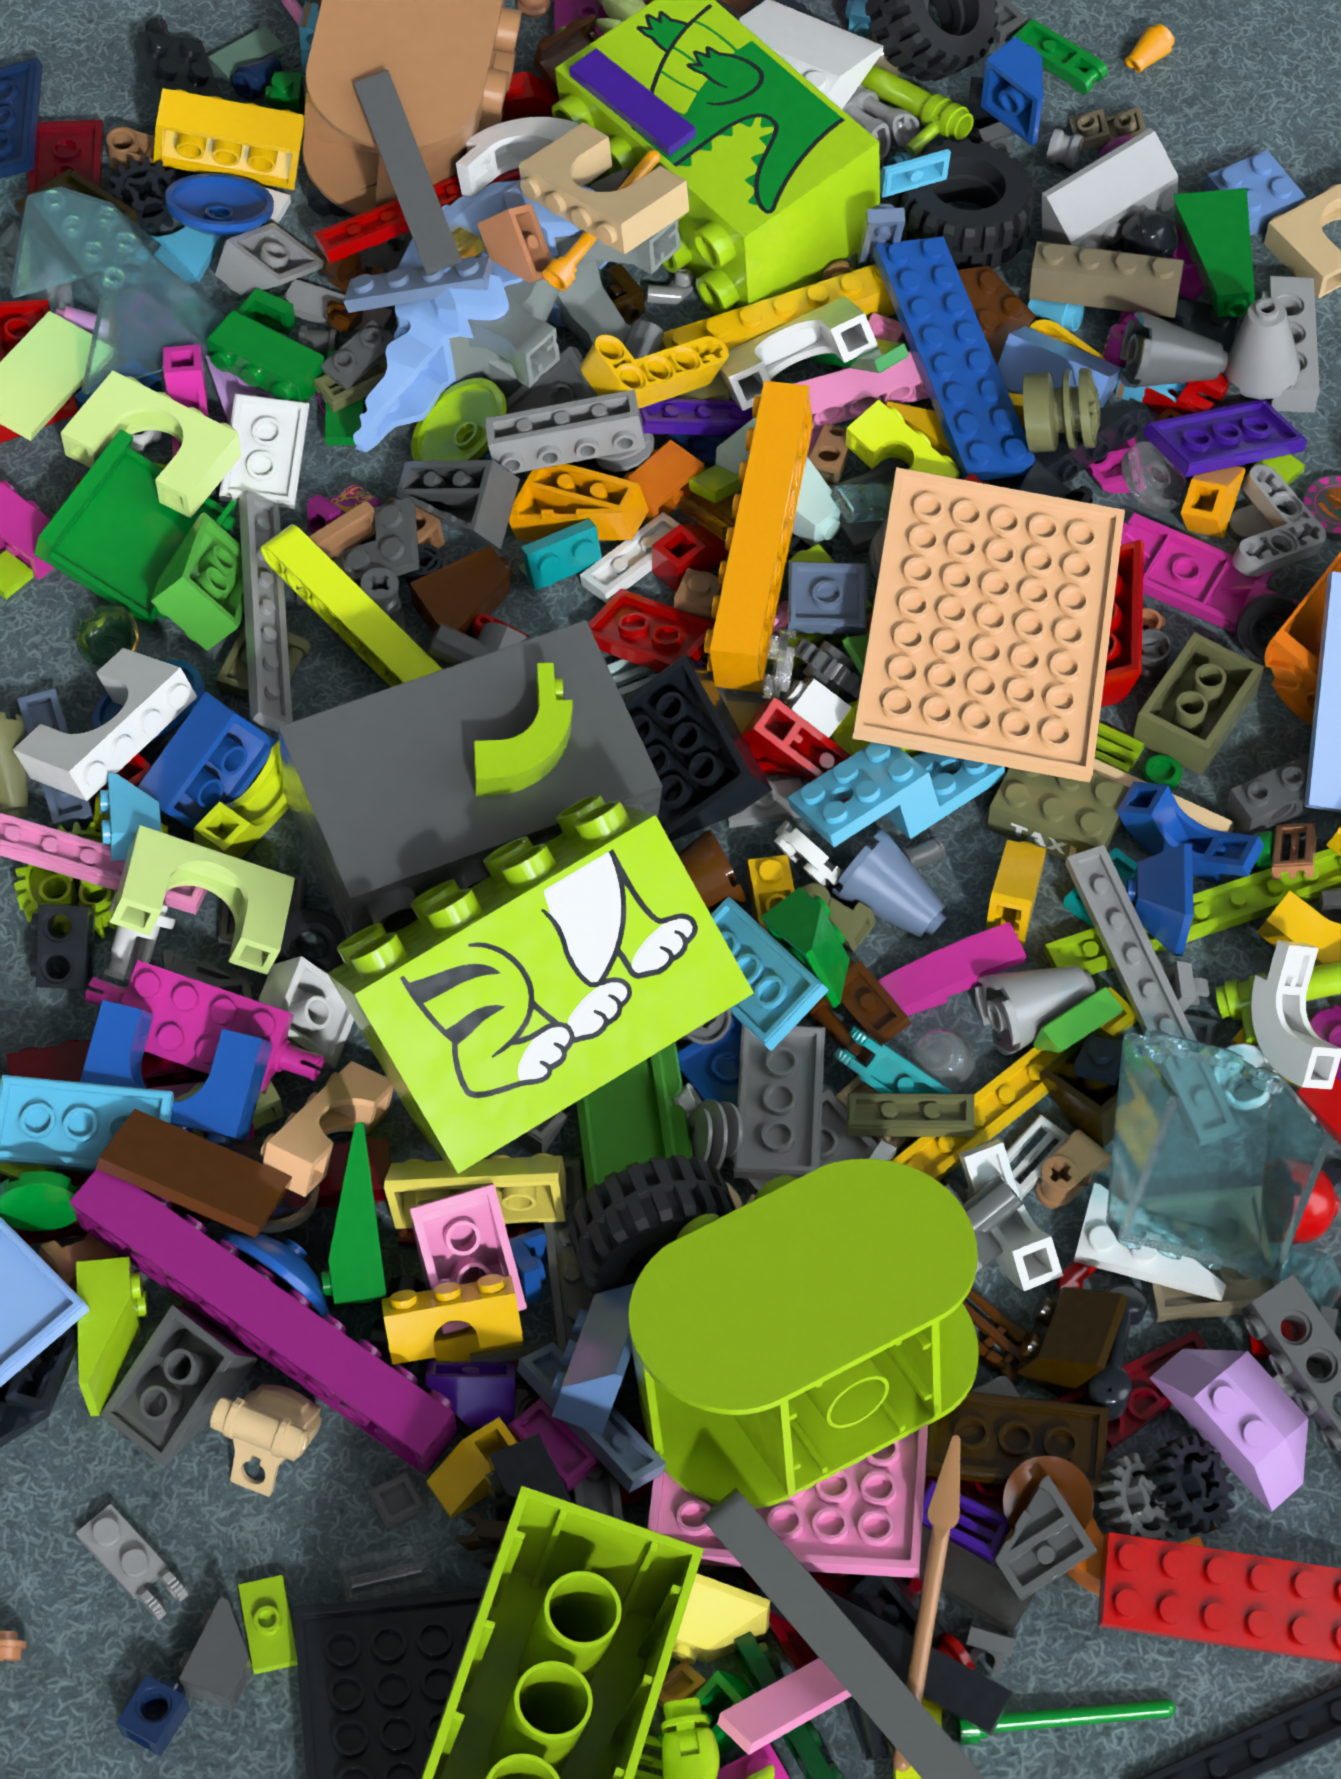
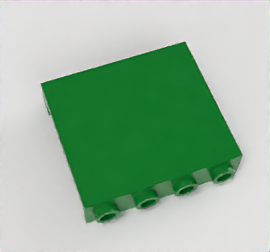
M120 429L39 535L34 555L118 608L123 607L133 615V618L153 627L159 617L163 620L168 618L162 615L151 602L157 581L197 518L205 512L229 534L237 520L232 516L237 502L232 499L227 507L224 508L210 498H207L192 518L159 503L155 479L164 469L132 450L130 447L133 436Z

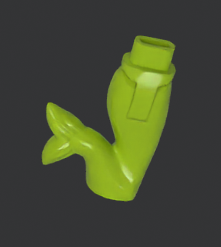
M693 1697L666 1702L663 1705L665 1721L661 1724L663 1735V1779H716L720 1764L719 1748L715 1734L710 1729L709 1717L702 1715L700 1699ZM769 1764L746 1779H774V1765Z

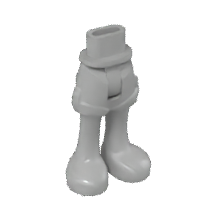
M862 84L859 85L842 109L879 141L880 161L888 154L891 139L899 146L905 147L920 131L919 121L913 114L879 102L877 93L866 89Z

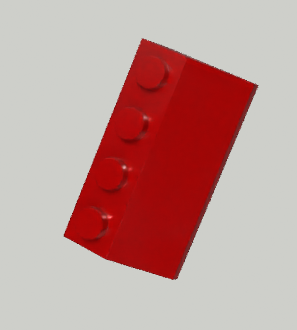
M1141 539L1120 546L1101 708L1124 702L1142 673L1144 543Z

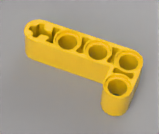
M605 334L596 338L583 359L580 368L583 376L598 396L635 389L640 409L711 384L728 359L729 352L721 340L705 336L634 359L619 339Z

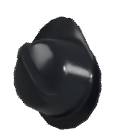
M1142 208L1138 209L1137 214L1127 219L1123 225L1122 238L1120 240L1122 252L1169 258L1174 254L1179 243L1176 224L1173 220L1167 219L1158 211H1144Z

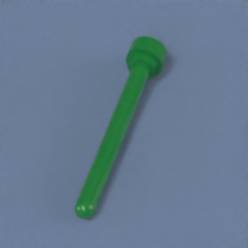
M1155 1699L1009 1712L1003 1714L993 1733L1171 1717L1175 1713L1176 1707L1170 1699ZM954 1716L956 1729L960 1728V1733H957L959 1746L979 1744V1739H986L988 1737V1734Z

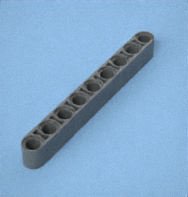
M734 1488L702 1517L707 1526L922 1779H985L737 1488Z

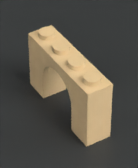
M584 122L518 164L521 179L520 188L523 195L624 255L689 212L687 181L662 166H659L632 185L617 191L595 192L582 188L585 184L612 167L609 136Z
M1334 184L1324 193L1313 199L1304 200L1298 207L1287 213L1276 215L1267 225L1264 245L1296 277L1314 278L1315 296L1318 299L1341 287V251L1327 238L1322 230V227L1329 222L1341 219V184Z

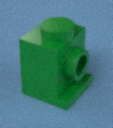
M274 71L271 79L272 86H266V105L276 110L286 109L297 114H303L305 93L302 73Z

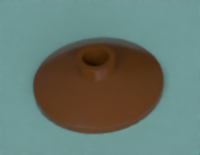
M1039 1456L1025 1461L1012 1472L1003 1492V1510L1007 1522L1013 1531L1023 1511H1026L1038 1491L1042 1479L1048 1475L1083 1529H1086L1092 1517L1094 1498L1088 1479L1076 1465L1056 1456Z

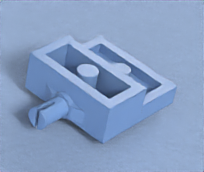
M1268 150L1207 174L1204 190L1216 191L1247 188L1250 236L1267 229L1268 223L1276 215L1285 214L1306 200L1303 192Z

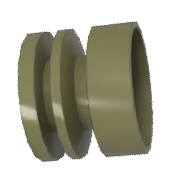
M1090 367L1079 369L1078 386H1075L1072 370H1064L1062 387L1055 388L1054 379L1050 371L1025 373L1023 378V411L1026 439L1030 453L1055 451L1058 445L1059 433H1065L1070 450L1076 449L1078 445V432L1081 431L1085 448H1095L1097 432L1100 426V402L1098 389L1094 384Z

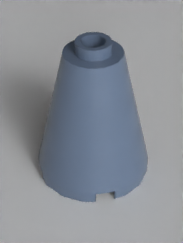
M880 830L874 836L879 843L875 842L871 848L866 845L839 878L838 882L842 885L834 887L832 893L854 906L861 902L873 910L874 916L920 938L925 932L933 936L947 918L942 914L946 906L890 835Z

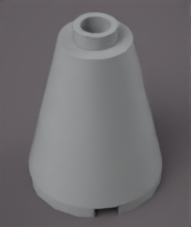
M1261 298L1249 306L1228 353L1225 369L1227 381L1230 385L1232 382L1240 389L1239 393L1245 397L1259 400L1279 397L1282 395L1283 390L1289 386L1292 388L1297 383L1300 373L1299 357L1285 306L1273 298Z
M1076 965L988 974L978 978L977 981L982 983V986L975 988V999L983 1025L986 1026L991 1023L1001 1040L994 1043L996 1049L1002 1055H1011L1032 1043L1042 1026L1094 993L1095 984L1090 973L1083 971Z

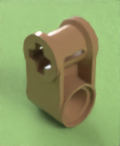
M118 127L107 134L106 142L109 163L114 170L118 171L117 167L119 165L127 170L130 169V159L133 158L138 165H143L144 158L149 157L150 165L155 166L153 164L155 136L135 131L128 127ZM163 166V171L166 172L167 167Z
M1080 1129L1074 1131L1061 1147L1043 1163L1040 1174L1041 1178L1035 1190L1037 1199L1047 1208L1059 1209L1065 1207L1087 1185L1093 1183L1090 1179L1100 1169L1104 1172L1108 1168L1113 1156Z

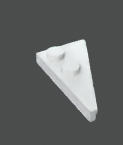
M1094 1183L1074 1262L1222 1301L1226 1288L1224 1282L1101 1184Z

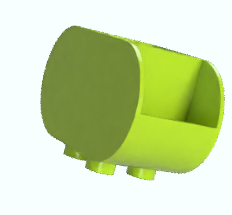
M850 1159L824 1165L798 1179L792 1175L779 1176L766 1183L758 1191L752 1202L721 1218L716 1214H705L685 1225L679 1232L676 1240L663 1247L642 1270L631 1294L628 1313L644 1433L647 1443L666 1462L664 1472L681 1488L711 1504L716 1505L734 1488H737L754 1509L766 1508L790 1499L791 1496L802 1490L805 1491L815 1486L816 1483L832 1477L837 1472L847 1469L867 1458V1456L877 1453L953 1411L965 1399L972 1388L979 1360L976 1330L966 1307L962 1303L975 1281L978 1263L977 1241L971 1221L957 1198L939 1181L916 1168L888 1160Z

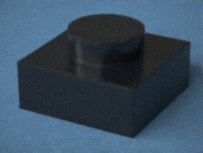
M1089 1034L1074 1063L1075 1076L1115 1086L1129 1057V1044Z

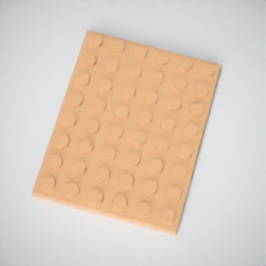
M896 467L852 738L1090 782L1093 775L1125 510Z

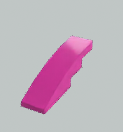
M1008 922L934 951L877 981L905 1014L909 1016L945 1004L949 996L981 986L982 983L977 981L979 977L1024 964L1026 953L1011 923Z

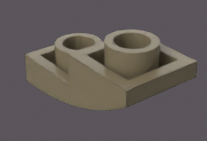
M1141 107L1106 117L1102 108L1069 119L1072 134L1083 135L1081 149L1100 148L1107 141L1119 135L1128 134L1136 137L1147 130Z

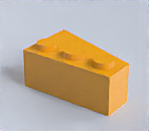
M562 464L531 471L514 500L509 524L516 540L534 542L590 519L596 526L599 540H633L649 509L639 483L570 464Z

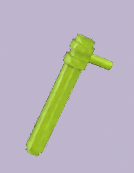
M876 64L873 65L861 82L866 89L877 93L879 99L896 108L910 112L922 121L925 128L905 146L906 151L911 156L920 152L938 134L949 140H961L968 136L973 127V116L965 106L953 103L951 99L942 94L934 95Z
M1341 960L1314 966L1306 993V1001L1341 994ZM1265 973L1255 974L1260 976H1266ZM1255 975L1249 976L1247 981L1239 982L1237 978L1225 981L1223 986L1215 987L1222 1019L1232 1017L1233 1021L1242 1019L1245 1043L1259 1047L1253 1028L1251 1011Z

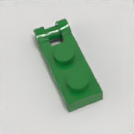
M1034 19L1028 22L1011 38L1013 39L1016 36L1025 44L1034 47L1038 54L1042 56L1043 68L1071 84L1073 89L1083 95H1086L1093 88V83L1096 80L1100 82L1108 74V68L1102 60Z

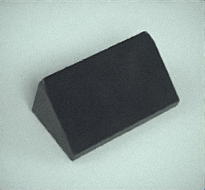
M865 1575L846 1593L855 1605L914 1637L920 1600L901 1577ZM936 1619L931 1645L946 1633Z

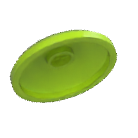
M473 378L459 382L441 393L424 420L418 421L411 440L413 460L449 461L482 459L489 451L485 418L506 414V399L501 389L490 380Z

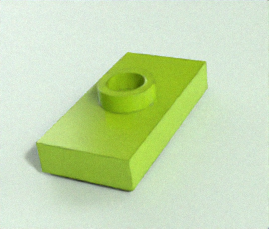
M283 1575L238 1584L254 1675L297 1665L296 1643Z

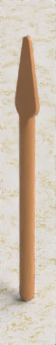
M954 1435L951 1438L928 1508V1519L932 1525L906 1680V1687L921 1704L950 1529L955 1527L960 1518L961 1439L958 1435ZM895 1747L893 1765L900 1772L907 1771L911 1765Z

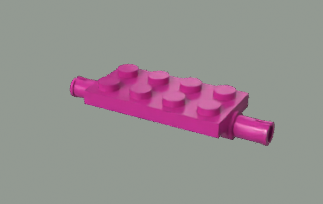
M1133 513L1128 523L1123 522L1121 545L1140 539L1144 543L1143 594L1236 634L1237 618L1243 607L1250 600L1264 594H1279L1267 589L1271 581L1272 571L1259 576H1247L1235 568L1232 562V554L1137 513ZM1272 615V616H1274V617H1276V618H1279V619H1281V620L1284 621V619L1281 618L1280 616Z
M137 960L126 988L101 980L99 977H93L89 986L102 991L103 994L86 990L85 1001L101 1006L102 1000L142 1009L153 1014L154 1017L144 1052L206 1074H210L222 1029L262 1038L272 1043L271 1053L260 1093L263 1094L266 1093L270 1079L276 1072L286 1070L309 1078L312 1081H317L321 1072L306 1066V1064L309 1063L321 1068L324 1066L325 1057L323 1055H317L294 1047L291 1041L288 1040V1031L294 1017L292 1013Z

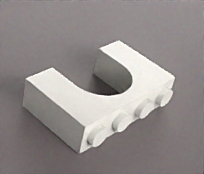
M843 296L729 350L728 359L720 369V373L727 386L729 395L744 411L753 407L755 395L762 394L764 381H771L776 374L788 366L824 353H834L845 363L877 348L878 344L865 313L846 296Z
M122 648L96 672L112 701L123 705V708L115 717L94 730L80 734H67L40 724L13 749L14 753L31 779L88 801L108 782L109 773L120 771L197 698L180 667Z

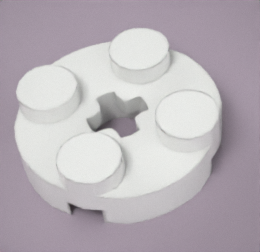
M785 820L775 831L778 836L774 842L778 845V848L795 863L799 858L803 859L807 863L803 868L815 882L823 885L825 888L829 884L835 887L844 872L838 866H833L828 861L829 857L796 827L793 828Z

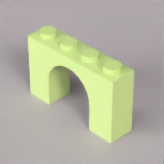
M113 370L61 431L65 455L90 468L120 429L130 435L141 431L156 430L177 438L182 443L179 451L155 481L159 503L189 518H192L241 457L239 434L233 427L223 422L218 423L204 416L198 409L194 407L188 408L174 401L166 393L156 392L143 386L137 379L131 376L125 377Z
M139 825L127 852L110 923L150 936L162 911L166 891L178 886L200 887L220 897L233 913L235 933L228 962L268 975L281 949L295 878Z

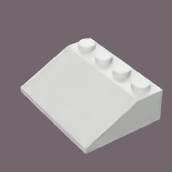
M765 0L739 19L745 27L841 109L844 108L883 53V45L772 0Z

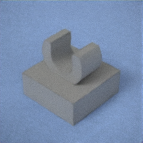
M1176 961L1165 973L1183 1012L1190 1005H1200L1199 996L1208 997L1210 995L1208 980L1193 978L1191 963Z

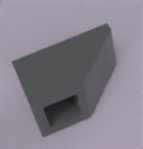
M220 1597L214 1610L208 1608L204 1613L198 1628L200 1637L194 1649H188L184 1653L179 1663L177 1674L180 1676L179 1680L181 1686L186 1691L185 1693L234 1712L253 1673V1668L229 1600Z

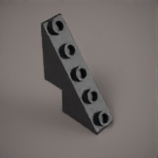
M1136 406L1100 408V426L1097 432L1095 448H1085L1081 431L1078 432L1077 448L1070 450L1065 433H1059L1057 449L1055 451L1033 453L1035 459L1043 464L1062 483L1072 480L1080 471L1095 461L1103 459L1111 450L1126 440L1134 438L1139 433L1141 424L1137 418ZM1026 475L989 480V485L1018 490Z

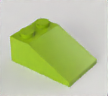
M129 1257L76 1262L77 1295L87 1304L90 1310L78 1320L79 1385L91 1417L100 1416L141 1332V1317H146L149 1314L148 1297L146 1290H143L141 1272L133 1271Z

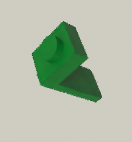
M255 288L247 299H243L236 311L287 335L296 326L293 304L281 296H274L259 288Z

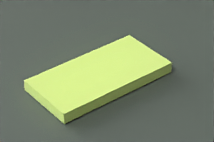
M48 311L0 362V424L31 441L111 355L112 345L55 313Z

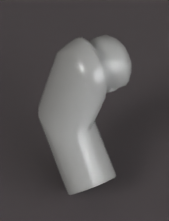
M681 268L675 272V279L667 286L647 285L646 303L679 304L694 289L693 272L689 269Z

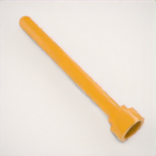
M656 150L648 151L618 190L632 185L649 174L660 161L659 152ZM584 231L564 257L560 256L558 259L550 261L542 272L544 279L555 289L566 291L575 280L576 265L597 238Z

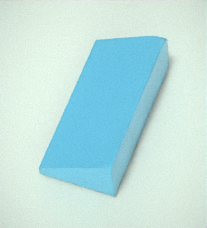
M942 150L883 167L880 170L881 197L891 196L946 180L951 155L950 150Z

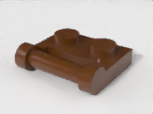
M858 961L847 970L840 1004L866 1034L882 1044L883 1042H888L911 1024L909 1017L861 961ZM821 998L807 1013L812 1020L817 1019L840 1048L850 1051L864 1064L873 1052L852 1039L848 1030L829 1009L830 1005Z

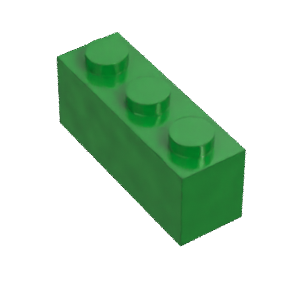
M234 310L207 338L210 361L217 369L222 372H230L243 379L248 385L259 387L273 394L277 399L307 403L316 393L313 380L325 375L321 368V364L324 362V355Z

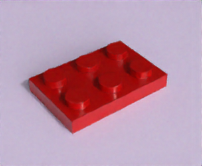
M620 589L588 625L600 651L661 673L685 654L697 663L705 654L706 632L708 629L714 630L715 623Z

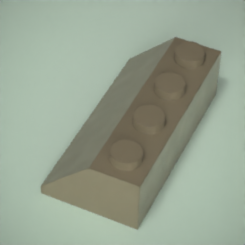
M1037 241L1031 272L1029 299L1134 313L1144 312L1150 315L1175 318L1184 260Z

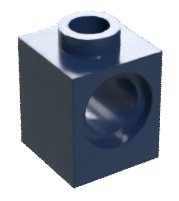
M146 1675L116 1722L121 1735L161 1757L190 1711L187 1698L184 1695L186 1692L184 1688L169 1678L162 1677L159 1682ZM155 1705L168 1707L167 1712L160 1719L149 1720L145 1718L147 1711Z

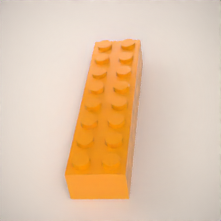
M764 381L762 394L755 395L752 417L756 418L755 428L749 427L746 436V451H750L748 461L742 460L740 465L739 483L743 484L741 494H735L733 499L732 516L736 517L735 527H728L725 549L729 551L728 561H721L718 583L722 584L721 596L714 595L711 617L716 619L714 630H707L704 644L705 653H709L707 671L713 672L716 687L759 693L762 690L813 429L810 386Z

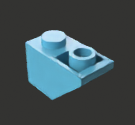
M109 773L108 790H100V813L108 814L109 820H102V844H110L111 861L126 860L128 849L139 825L161 832L159 802L118 774Z

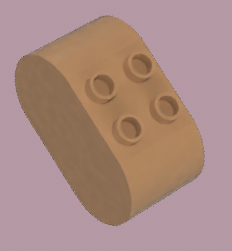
M322 0L306 67L303 161L312 183L332 203L354 215L362 214L398 199L354 86L355 82L388 70L432 184L434 185L456 176V162L468 153L467 141L478 132L502 123L504 113L502 109L505 94L509 92L522 11L504 7L505 0ZM377 183L376 186L365 188L367 186Z

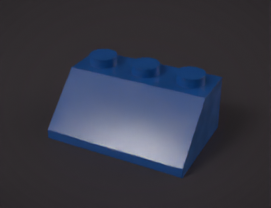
M205 692L137 788L157 800L159 808L163 812L193 829L219 801L224 804L231 803L246 791L268 760L271 748L276 744L277 740L208 692Z

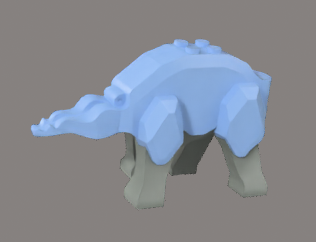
M521 179L492 183L483 188L475 197L464 195L458 198L451 206L446 204L442 207L461 259L489 256L483 244L477 223L507 209L532 203L552 259H558L560 256L564 257L584 230L578 229L569 221L553 214L535 201L529 200L523 195L520 188ZM583 186V187H582V188H584V189H587V190H590V191H594V190L591 189L590 187H586V186ZM678 219L625 255L597 239L576 265L575 280L566 291L555 289L545 279L528 283L492 261L494 270L493 274L490 275L489 286L486 291L449 288L435 299L395 305L398 328L394 334V340L387 345L385 351L387 370L385 376L365 400L367 412L359 416L362 426L353 435V440L356 444L355 449L368 452L377 446L395 427L424 420L434 407L440 394L446 388L464 380L473 378L490 380L503 393L510 396L523 385L530 388L543 373H546L560 360L559 346L556 342V328L548 324L547 320L558 326L567 327L588 351L596 338L605 334L614 336L625 344L632 326L626 324L604 290L598 268L601 270L608 262L633 264L652 275L664 261L668 260L681 248ZM413 238L397 269L403 268L406 270L424 267ZM452 267L443 269L444 273H446Z

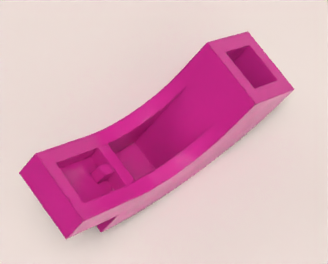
M201 345L163 347V368L167 395L188 408L194 407L198 409L204 416L210 418ZM172 436L173 457L182 445L174 436Z

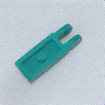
M855 1026L849 1032V1035L856 1043L865 1046L875 1053L867 1066L846 1049L839 1047L834 1054L839 1061L858 1073L859 1079L879 1093H952L950 1088L884 1042L880 1044Z

